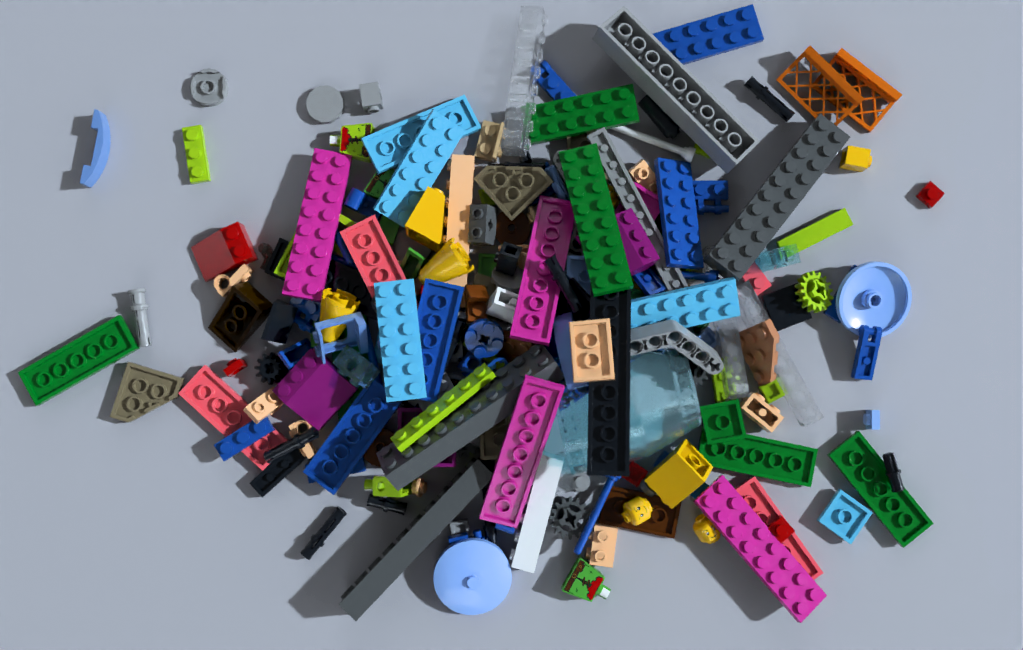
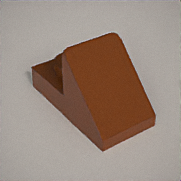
M465 285L467 323H472L482 318L487 319L486 302L489 299V294L485 285Z

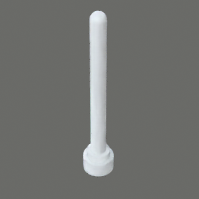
M626 126L610 128L679 154L681 158H684V161L691 163L696 148L691 146L689 148H682Z

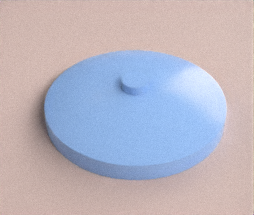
M871 261L855 267L844 277L836 294V311L839 320L847 330L858 336L861 325H867L869 328L873 326L881 327V337L890 334L902 324L910 310L912 301L910 283L900 269L885 262Z
M465 538L449 545L439 555L433 571L434 588L441 602L449 609L465 615L483 614L497 607L506 597L512 580L510 564L505 553L496 544L481 538Z

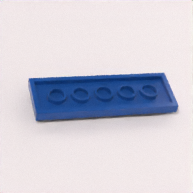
M753 4L653 33L683 65L760 43L764 40Z
M657 157L654 160L666 267L701 270L704 268L691 164L685 161Z
M427 278L425 279L418 307L427 398L420 400L434 403L438 400L464 287Z
M371 377L306 466L303 473L335 495L403 401L387 403L385 386Z

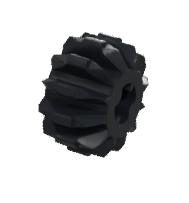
M271 352L269 356L263 354L264 360L257 359L260 366L254 367L256 370H260L256 377L262 376L261 382L265 383L267 381L268 385H273L274 381L279 384L280 378L286 376L282 372L288 371V368L283 367L285 364L281 361L279 355L276 356L274 352ZM269 365L273 366L274 372H270Z

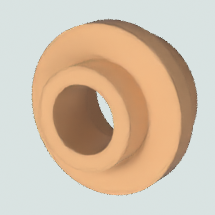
M423 478L413 480L412 494L422 497L426 493L427 483L424 482Z

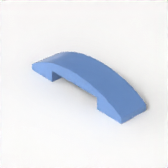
M94 109L91 128L97 131L91 166L83 165L80 184L90 188L97 182L104 171L111 144L110 127L107 117Z
M572 311L555 316L553 324L558 356L569 391L589 386L588 382H573L569 322L574 321Z

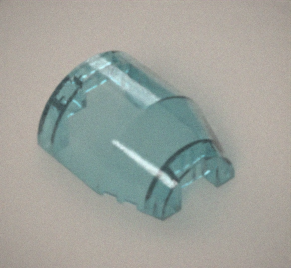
M662 348L630 356L629 462L651 457L696 429L702 423L699 401L688 359L676 349ZM559 358L555 359V362L562 371ZM564 378L558 382V384L564 385L565 389L556 416L571 474L574 475L587 472L589 386L569 391Z

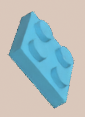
M838 489L817 521L847 543L852 544L873 512L841 489Z

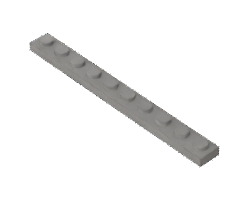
M605 127L587 135L590 144L597 143L603 169L625 210L632 208L660 259L654 264V267L666 286L667 291L689 287L679 268L666 267L663 237Z

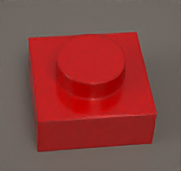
M929 181L918 192L916 197L930 209L945 193Z
M235 358L226 364L228 367L223 369L227 376L233 377L248 365L244 359L237 360Z
M631 460L629 463V477L623 478L638 488L648 471Z
M781 515L767 526L780 543L784 542L795 532Z

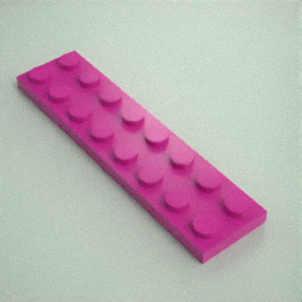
M314 148L283 285V296L321 302V294L325 288L353 159L351 155Z
M540 195L509 338L549 346L560 288L556 281L552 280L553 276L544 261L555 255L563 271L565 269L574 224V215L571 203L568 200Z
M529 375L524 376L480 510L479 519L513 528L518 527L565 389L564 385Z
M723 475L714 480L693 501L798 623H802L827 596L787 548L769 531L767 525Z

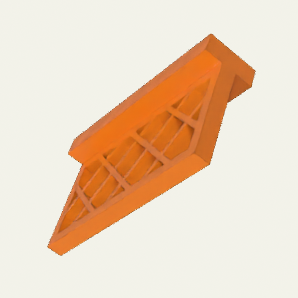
M811 46L776 79L814 118L820 113L823 116L825 113H836V122L834 123L836 126L865 99ZM804 57L810 62V71H798V63ZM812 65H813L817 70L812 71ZM820 72L824 76L823 84H812V73ZM796 73L795 85H787L782 80L787 74ZM798 73H810L809 84L798 85ZM826 79H827L831 84H825ZM811 86H823V98H811ZM825 86H835L837 88V97L825 98ZM798 87H809V98H800L797 95ZM839 91H840L845 97H839ZM837 99L836 111H825V100ZM839 99H848L853 104L847 111H839ZM803 100H809V106ZM811 100H823L822 111H813L811 109ZM838 113H844V114L838 119Z
M841 48L829 64L831 66L834 62L839 64L842 69V74L840 75L845 80L846 76L853 75L856 78L857 85L852 87L857 88V92L860 95L862 87L871 89L872 97L865 98L863 101L872 100L873 110L863 112L861 102L859 104V112H851L848 117L870 133L902 94ZM820 73L812 84H817L824 76ZM811 86L812 89L823 96V90L820 87ZM829 86L830 89H825V98L834 97L833 91H837V88ZM883 98L889 103L884 109L876 110V99ZM835 99L828 100L830 103L837 107V101ZM848 99L839 101V110L847 111L849 109L848 103L850 101ZM873 113L874 122L869 126L864 122L863 114Z

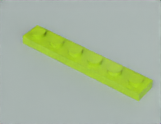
M483 363L465 379L459 381L450 391L444 393L436 402L429 405L421 414L414 417L406 426L398 430L390 439L397 449L403 452L493 380L496 375Z

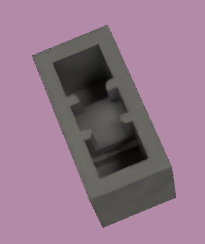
M488 204L470 205L468 243L476 246H495L497 208Z

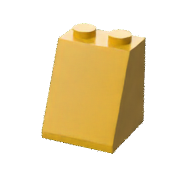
M428 186L406 222L405 231L407 237L437 253L442 247L445 195H443L444 193L436 187L432 189Z
M685 439L648 474L644 481L651 490L658 494L665 505L673 509L706 481L713 466Z

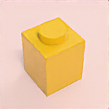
M848 145L842 150L839 168L863 172L871 165V149Z

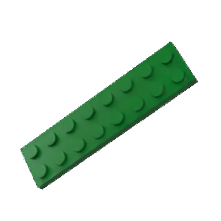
M597 143L560 151L559 158L593 296L597 297L633 289L634 285Z

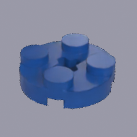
M482 318L473 321L469 325L465 333V345L476 358L494 356L502 349L504 332L498 323ZM482 334L485 337L489 336L487 342L480 340Z

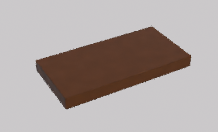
M612 486L599 514L598 523L675 539L681 502L671 509L661 501L658 495L651 497L641 491ZM637 496L646 498L652 507L650 519L637 526L632 525L630 522L627 523L622 516V512H624L623 505Z

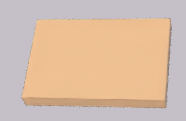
M610 318L569 322L573 382L585 383L615 380Z

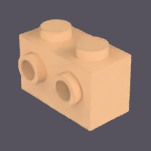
M748 393L740 402L741 412L763 430L772 433L784 418L779 414L780 410L772 404L768 405L764 401L765 398L759 393Z
M598 523L594 524L588 539H591L590 547H586L585 559H588L589 565L613 568L617 527Z

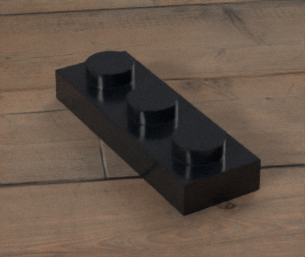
M298 448L273 461L249 484L263 498L306 460L307 457H304Z

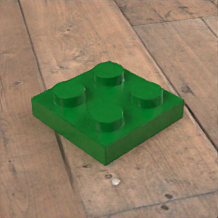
M739 399L699 407L707 445L747 438Z

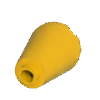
M455 238L449 239L419 271L420 276L418 278L423 285L426 278L446 282L474 270V266H470L468 263L471 259L459 242L454 243Z
M331 288L324 289L321 294L319 322L356 313L360 300L357 302L356 296L337 289L336 292H332ZM346 324L322 329L323 343L337 341L346 328Z

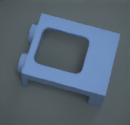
M361 312L314 323L315 331L312 332L314 342L317 343L314 346L316 356L321 358L323 364H326L325 354L358 346L361 354L369 352L367 328ZM346 324V338L323 344L322 329Z

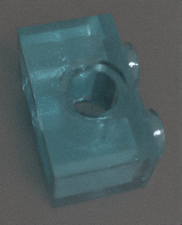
M796 244L765 251L758 256L762 272L801 262Z
M349 345L344 347L333 362L338 367L336 371L344 377L349 376L351 378L349 382L357 388L362 386L368 389L381 372L379 368Z

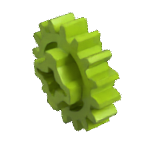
M811 271L797 278L798 284L795 287L798 291L795 292V295H799L797 301H802V308L807 307V312L813 311L818 313L827 310V307L832 305L830 300L834 299V297L830 293L834 291L829 289L831 282L827 283V277H821V272L815 273V271Z

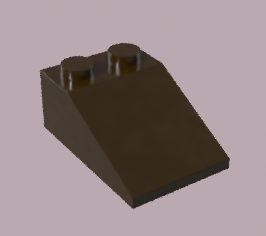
M246 281L235 285L208 329L236 353L267 319L273 304L249 282Z

